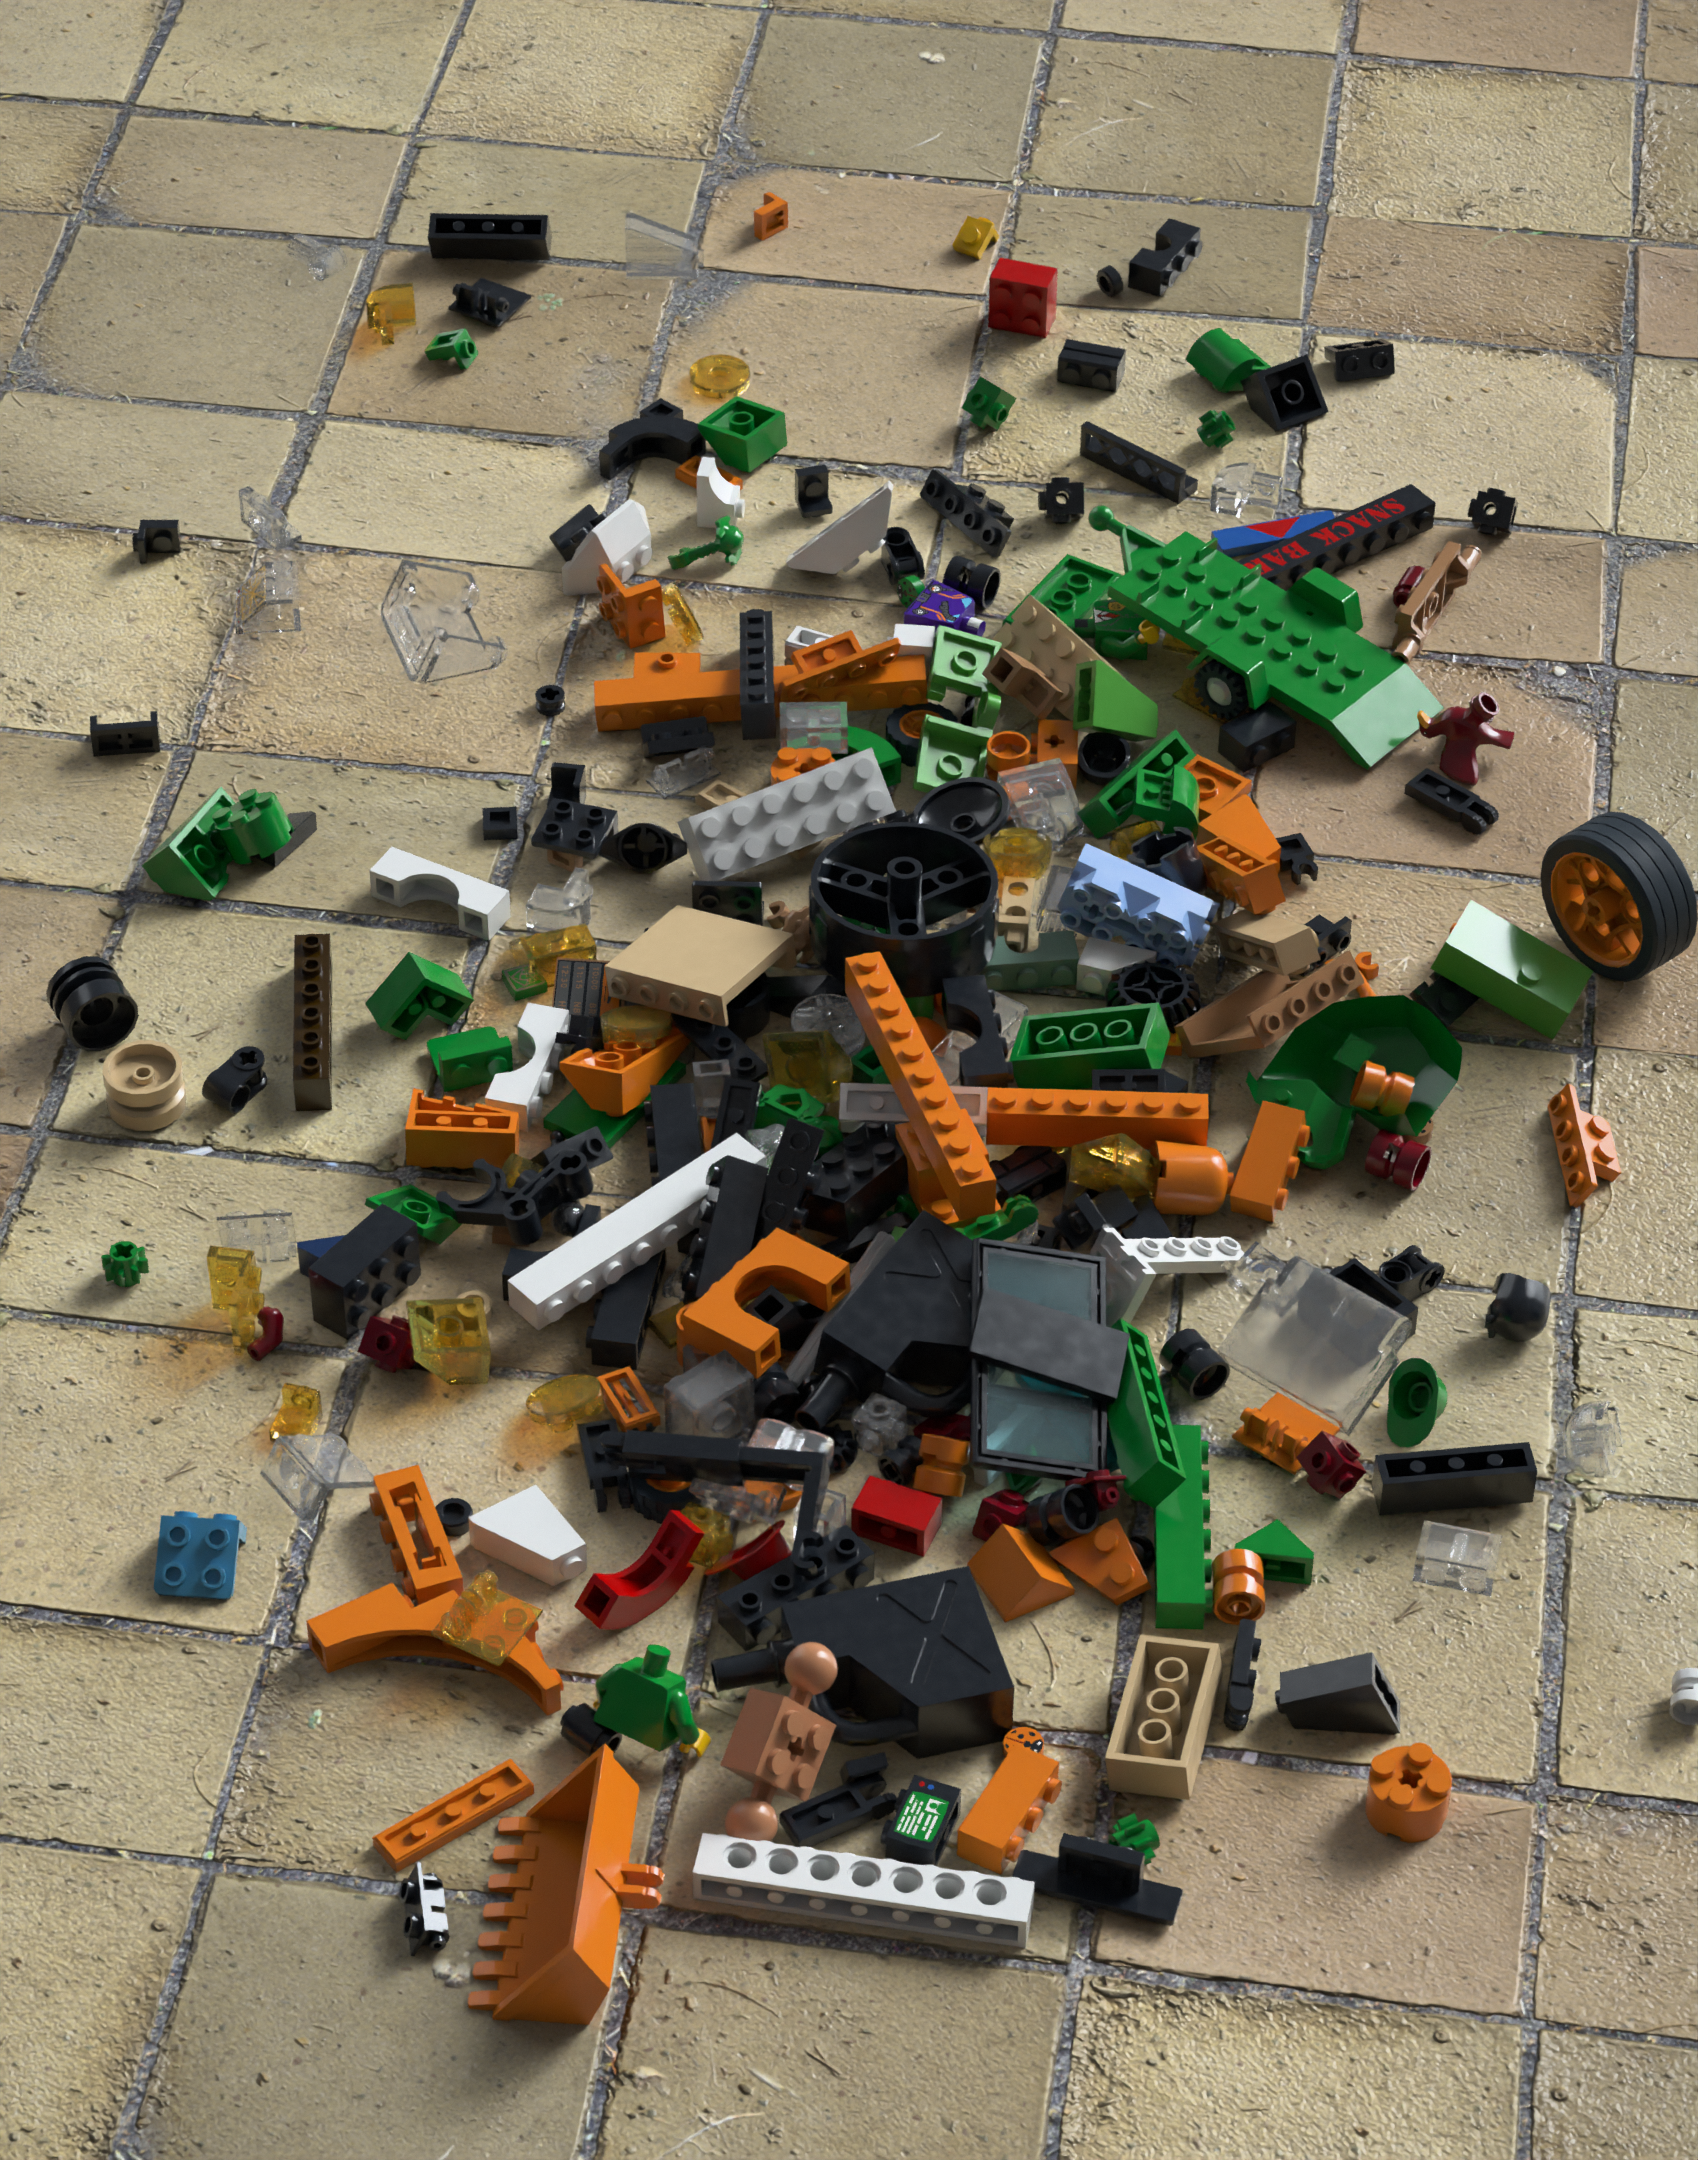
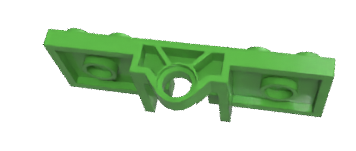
M942 625L938 626L935 632L926 698L942 703L946 695V689L975 697L971 727L932 715H925L922 721L912 789L929 793L934 788L952 780L966 777L984 778L987 742L993 734V728L1001 705V696L998 695V688L984 677L982 673L1001 648V642Z

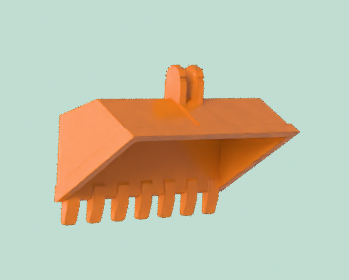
M606 1743L526 1813V1817H507L499 1820L498 1833L500 1835L523 1837L521 1845H504L494 1848L493 1862L518 1865L517 1873L493 1874L489 1877L488 1890L490 1892L513 1893L512 1902L487 1903L484 1906V1920L508 1922L507 1931L481 1933L478 1939V1948L480 1950L503 1951L502 1961L476 1962L473 1968L474 1979L498 1981L497 1990L473 1991L468 1997L469 2009L493 2011L492 2020L510 2021L513 2019L589 2025L610 1990L622 1908H647L649 1910L660 1906L662 1895H660L658 1889L652 1887H660L663 1884L665 1873H663L661 1868L652 1865L629 1863L640 1787L615 1760L613 1751Z

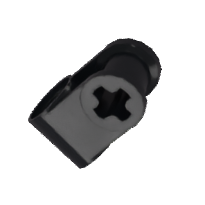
M901 527L887 528L886 537L883 538L885 543L881 546V563L887 572L890 584L897 585L900 579L910 575L917 576L920 580H923L925 577L924 562L920 552L917 551L910 533Z
M253 1046L242 1047L235 1051L217 1070L211 1072L206 1078L202 1087L203 1097L233 1114L240 1112L267 1085V1076L262 1070L265 1062L263 1052Z
M1411 1245L1394 1258L1383 1262L1380 1265L1378 1276L1412 1302L1424 1293L1431 1292L1437 1287L1444 1276L1445 1268L1439 1262L1433 1263L1423 1256L1422 1250L1418 1246Z

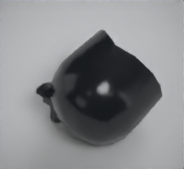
M1501 1273L1497 1276L1492 1293L1497 1295L1488 1306L1485 1316L1484 1328L1487 1329L1489 1338H1494L1497 1333L1503 1338L1515 1342L1533 1339L1543 1331L1547 1324L1551 1302L1549 1288L1539 1281L1526 1279L1512 1273Z

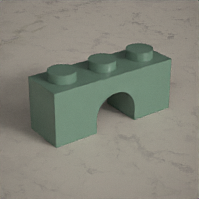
M1072 930L1039 933L1038 948L1029 953L1012 951L1007 947L1004 936H997L993 956L978 975H984L987 988L994 989V991L1076 985L1077 964L1080 958L1074 932Z

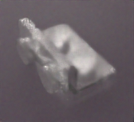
M250 486L238 490L241 521L273 549L279 551L302 540L301 532L291 525L284 513L273 507L263 495H259Z

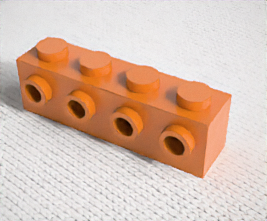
M1225 835L1197 846L1207 875V887L1211 888L1215 893L1218 892L1226 897L1227 900H1231L1238 904L1239 907H1243L1257 915L1268 914L1276 909V905L1286 901L1275 864Z

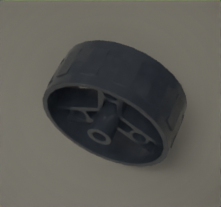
M880 823L859 828L839 837L822 851L816 859L811 872V885H809V934L811 947L817 961L829 974L845 984V958L880 951L903 998L924 997L942 993V979L978 975L991 960L998 935L1000 898H998L999 884L995 866L991 858L981 847L965 836L946 828L924 823ZM972 907L976 910L974 915L956 926L930 934L926 933V927ZM839 915L886 929V934L861 928L846 921Z

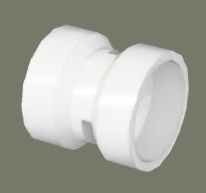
M1684 1668L1675 1672L1672 1677L1673 1696L1670 1699V1715L1679 1723L1698 1725V1669Z

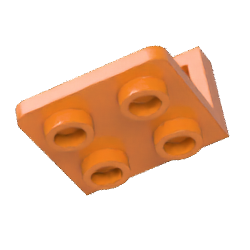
M606 563L599 565L600 576L596 578L597 586L602 596V602L599 603V611L603 620H609L612 624L617 638H622L628 647L632 649L666 637L662 589L659 582L653 579L626 589Z

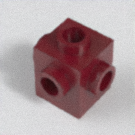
M393 1315L391 1319L370 1316L357 1352L375 1359L374 1366L391 1373H396L397 1368L412 1369L418 1360L414 1357L417 1351L413 1348L409 1320ZM413 1329L415 1331L414 1338L416 1337V1349L421 1352L419 1333Z
M1321 1431L1296 1457L1309 1475L1306 1478L1308 1484L1321 1495L1326 1492L1341 1499L1346 1493L1353 1490L1357 1482L1367 1472L1358 1460L1360 1453L1352 1444L1324 1431Z

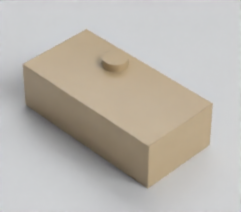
M1148 1635L1139 1636L1105 1756L1109 1790L1190 1800L1223 1677L1219 1643Z

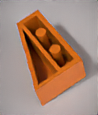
M413 1088L405 1127L406 1165L423 1168L437 1166L468 1169L474 1168L473 1163L477 1159L482 1158L490 1165L502 1170L516 1169L519 1154L518 1112L476 1103L474 1108L456 1104L454 1097L446 1095L442 1098L443 1101L424 1097V1090Z

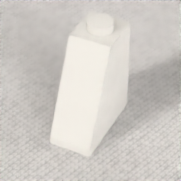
M537 1485L529 1487L468 1517L470 1544L474 1549L553 1587L568 1579H573L587 1570L586 1543Z

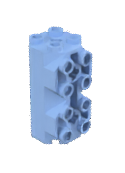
M1086 843L1057 907L1061 912L1060 920L1065 927L1087 937L1111 941L1112 937L1122 936L1125 945L1156 951V962L1160 960L1161 964L1165 965L1173 962L1176 968V966L1183 964L1192 967L1199 948L1194 945L1195 943L1198 945L1203 944L1211 926L1206 924L1205 920L1212 922L1220 904Z

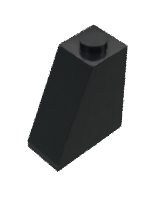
M1373 1652L1280 1672V1690L1275 1692L1276 1705L1281 1714H1286L1294 1729L1387 1735L1400 1733V1700Z

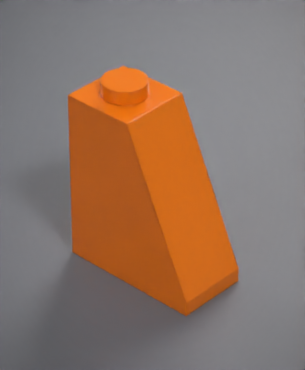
M1245 793L1198 823L1197 846L1225 835L1273 862L1277 874H1279L1281 846L1251 798Z

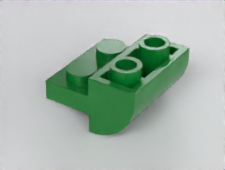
M1221 328L1212 329L1200 336L1190 348L1185 359L1195 368L1197 374L1206 377L1213 383V388L1223 393L1243 391L1241 380L1271 367L1239 339H1233Z
M1175 764L1171 775L1138 768L1134 780L1132 815L1140 816L1147 821H1162V834L1165 835L1175 833L1174 827L1188 828L1196 841L1200 797L1197 780L1188 770Z

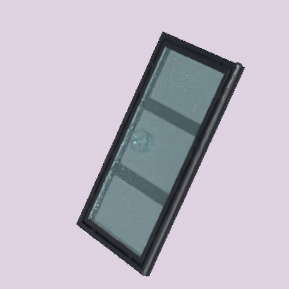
M974 1238L972 1240L971 1335L981 1292L984 1287L1106 1326V1257L983 1238ZM971 1359L970 1466L978 1469L1062 1481L1086 1478V1473L1107 1470V1403Z

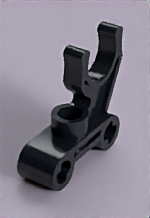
M579 1151L562 1153L540 1173L531 1169L525 1170L519 1175L512 1188L508 1187L505 1173L502 1169L490 1165L481 1158L473 1163L477 1179L490 1184V1188L484 1195L470 1201H459L453 1199L446 1191H442L436 1195V1201L439 1211L449 1215L459 1224L508 1227L511 1240L515 1244L530 1245L538 1241L542 1236L543 1229L540 1221L566 1198L570 1200L585 1198L592 1192L594 1184L586 1156Z

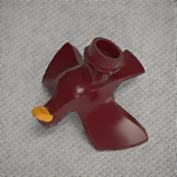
M1482 692L1478 696L1472 697L1469 702V708L1449 707L1435 718L1428 717L1423 711H1419L1417 714L1422 736L1428 739L1439 735L1446 736L1439 769L1450 778L1471 786L1477 784L1478 763L1476 749L1479 745L1492 744L1510 750L1513 743L1514 732L1494 729L1489 725L1493 721L1494 716L1499 712V706L1490 694Z

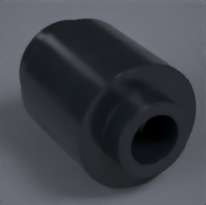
M582 1703L567 1709L560 1721L562 1726L561 1736L589 1757L604 1743L613 1751V1754L616 1752L622 1741V1734L593 1721L597 1712L587 1703Z

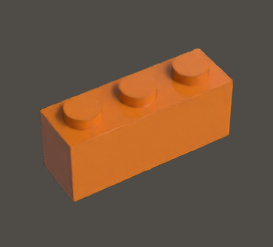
M1262 1101L1230 1192L1232 1212L1274 1222L1277 1211L1284 1210L1289 1190L1285 1189L1288 1179H1295L1300 1159L1296 1157L1299 1147H1306L1311 1128L1306 1126L1305 1111Z
M1015 1743L958 1828L957 1856L1002 1875L1010 1861L1016 1862L1018 1860L1027 1834L1029 1832L1035 1833L1038 1829L1046 1805L1048 1803L1053 1804L1058 1798L1062 1787V1781L1058 1780L1059 1762Z

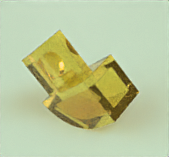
M413 283L386 285L374 290L368 296L366 301L368 329L374 328L375 333H381L382 345L394 344L393 327L416 325Z

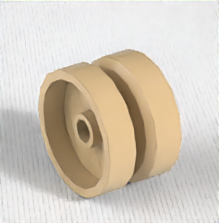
M137 1040L121 1045L112 1051L104 1061L102 1074L106 1089L107 1110L112 1120L120 1126L135 1131H152L168 1126L177 1120L185 1110L186 1089L183 1082L182 1060L178 1052L168 1044L154 1040Z

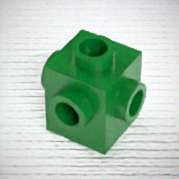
M980 376L973 389L967 394L966 401L961 408L971 414L968 420L985 429L988 424L998 430L1007 419L1009 411L1017 398Z

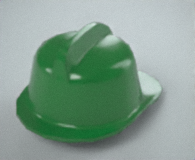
M1410 1358L1401 1362L1390 1378L1387 1433L1391 1441L1403 1448H1411L1420 1444L1428 1437L1435 1425V1420L1443 1414L1447 1406L1448 1394L1446 1386L1437 1377L1432 1365L1422 1358Z

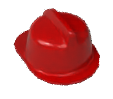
M785 1520L777 1521L752 1541L715 1561L706 1569L705 1574L707 1576L713 1575L729 1568L745 1581L790 1556L792 1551L780 1532L785 1524Z

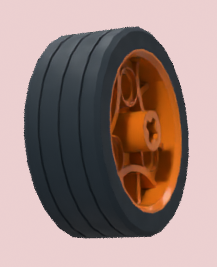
M1607 812L1597 815L1559 837L1548 847L1542 860L1540 875L1542 896L1547 913L1556 932L1567 948L1580 962L1595 973L1615 981L1629 982L1637 980L1680 955L1690 946L1696 933L1698 921L1697 900L1692 881L1682 860L1670 843L1643 820L1622 812Z

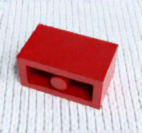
M869 1475L851 1507V1530L857 1536L921 1557L925 1556L942 1524V1498Z

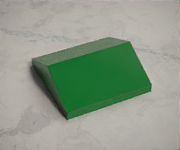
M411 1184L366 1198L365 1206L373 1210L383 1203L417 1222L418 1234L439 1245L462 1225L449 1215L439 1211L436 1197Z

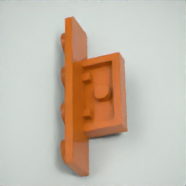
M849 630L794 651L791 659L799 675L780 682L776 696L780 702L789 698L790 700H797L806 695L808 691L818 687L820 689L828 688L841 678L847 676L850 678L857 677L863 674L867 668L875 665L886 666L896 659L901 642L896 637L862 650L853 631Z
M1567 1084L1558 1094L1551 1098L1547 1108L1569 1204L1578 1208L1597 1188L1596 1175L1613 1182L1621 1174L1609 1122L1600 1116H1593L1580 1110L1575 1087Z

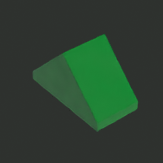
M1278 1519L1235 1544L1234 1549L1249 1550L1260 1556L1263 1562L1264 1580L1311 1585L1314 1552Z

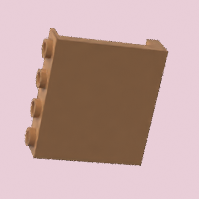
M1350 950L1301 980L1291 981L1288 975L1283 976L1263 969L1174 1028L1188 1058L1265 1048L1363 984L1364 980Z

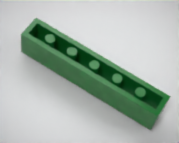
M1119 1318L1110 1328L1129 1333L1130 1336L1117 1399L1113 1405L1107 1403V1420L1111 1430L1110 1438L1115 1446L1118 1458L1116 1460L1117 1464L1121 1469L1122 1475H1126V1479L1123 1480L1125 1492L1133 1500H1141L1155 1508L1187 1478L1148 1337Z
M1172 1425L1187 1479L1157 1507L1153 1508L1155 1628L1203 1630L1205 1613L1212 1614L1213 1590L1205 1589V1583H1211L1212 1559H1204V1553H1210L1211 1529H1204L1203 1523H1210V1500L1203 1499V1494H1209V1470H1202V1464L1208 1465L1209 1444L1208 1441H1201V1425Z

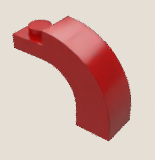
M670 1510L650 1545L640 1558L618 1573H593L574 1607L599 1629H622L640 1622L669 1601L688 1579L695 1568L689 1560L705 1533L680 1511Z

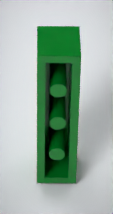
M1176 729L1146 749L1077 812L1078 816L1096 839L1101 838L1120 826L1132 815L1134 780L1138 768L1171 775L1174 764L1184 767L1196 754Z

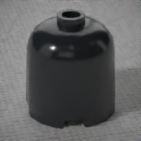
M1174 827L1175 833L1161 836L1159 830L1142 837L1131 846L1133 854L1127 855L1129 863L1202 896L1206 894L1207 875L1194 836L1188 828Z

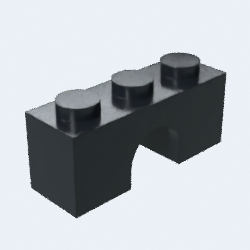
M1169 218L1156 232L1155 251L1142 247L1129 262L1128 287L1160 297L1168 287L1173 286L1176 278L1187 270L1192 260L1199 257L1203 247V242L1200 240L1201 228Z

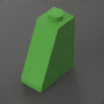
M1093 660L1076 664L1073 730L1086 733L1106 732L1133 742L1157 738L1158 705L1103 661Z

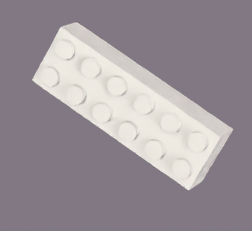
M871 747L683 819L677 823L683 839L687 842V849L699 880L718 881L896 812V809Z

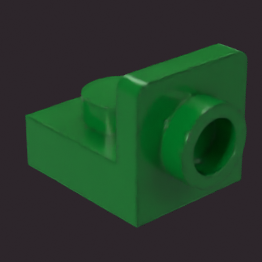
M466 328L436 334L424 350L429 361L437 359L449 360L454 357L461 370L468 369L478 356L476 345Z

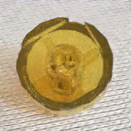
M1032 828L1000 829L999 836L991 839L990 834L985 836L983 851L991 858L997 871L998 882L1001 884L1004 882V876L1035 878L1036 882L1044 876L1050 865L1052 842L1046 834L1045 840L1038 837V830ZM1014 887V888H1011V889L1020 890V889H1024V888Z

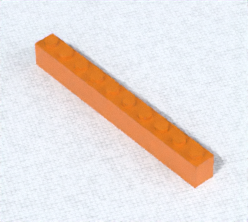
M924 654L897 656L892 663L886 666L875 665L867 668L863 674L857 677L850 678L847 676L837 680L835 684L828 688L820 689L818 687L808 691L806 695L797 700H790L789 698L781 702L776 696L780 682L799 675V672L795 665L774 666L776 717L899 708L904 704L910 706L928 704V699L926 698L927 679ZM740 669L594 681V703L598 732L639 729L643 724L700 716L706 717L707 723L741 720Z
M879 951L845 958V992L959 1221L994 1214L996 1205V1177L883 956Z

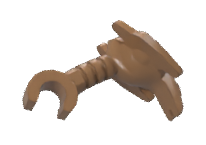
M783 901L771 903L769 909L774 915L768 916L767 921L773 929L783 927L782 931L793 934L796 956L802 952L799 962L801 964L807 963L814 956L809 934V917H807L809 915V907L805 906L799 911H790Z

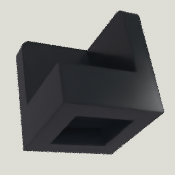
M552 763V788L547 808L552 798L585 804V765Z

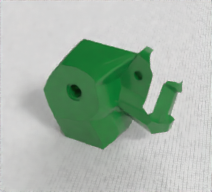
M1404 995L1368 996L1334 1002L1297 1026L1256 1081L1249 1071L1245 1081L1254 1101L1260 1106L1264 1100L1305 1111L1306 1126H1310V1131L1313 1132V1145L1305 1148L1299 1147L1297 1157L1309 1168L1327 1169L1344 1160L1356 1114L1379 1130L1385 1129L1398 1135L1417 1137L1457 1083L1462 1062V1047L1436 1016L1427 1008ZM1364 1061L1384 1066L1387 1076L1394 1071L1414 1077L1413 1091L1404 1114L1386 1117L1378 1112L1377 1106L1371 1111H1366L1350 1105L1352 1088Z

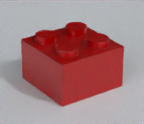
M1000 257L989 279L988 327L1046 338L1056 319L1058 268Z

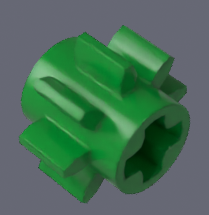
M1209 410L1199 417L1202 425L1197 428V433L1206 446L1211 447L1215 444L1217 448H1223L1234 440L1230 433L1236 428L1225 411L1217 414L1216 410Z
M120 1241L114 1245L112 1244L109 1251L110 1255L101 1256L106 1281L113 1280L120 1287H131L139 1284L141 1273H149L145 1248H137L130 1241Z
M1133 1813L1117 1820V1824L1112 1826L1115 1833L1108 1836V1844L1125 1846L1145 1853L1144 1865L1151 1863V1859L1156 1857L1153 1850L1160 1847V1840L1150 1820L1145 1819L1138 1822L1136 1815Z

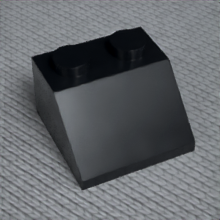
M1307 354L1256 372L1240 381L1251 410L1275 432L1329 412Z

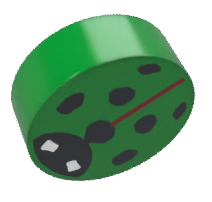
M914 575L900 579L897 584L899 600L906 608L925 589L923 582Z

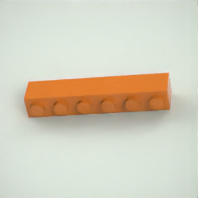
M988 1087L986 1145L1150 1149L1152 1145L1155 1146V1141L1207 1146L1209 1121L1208 1094Z

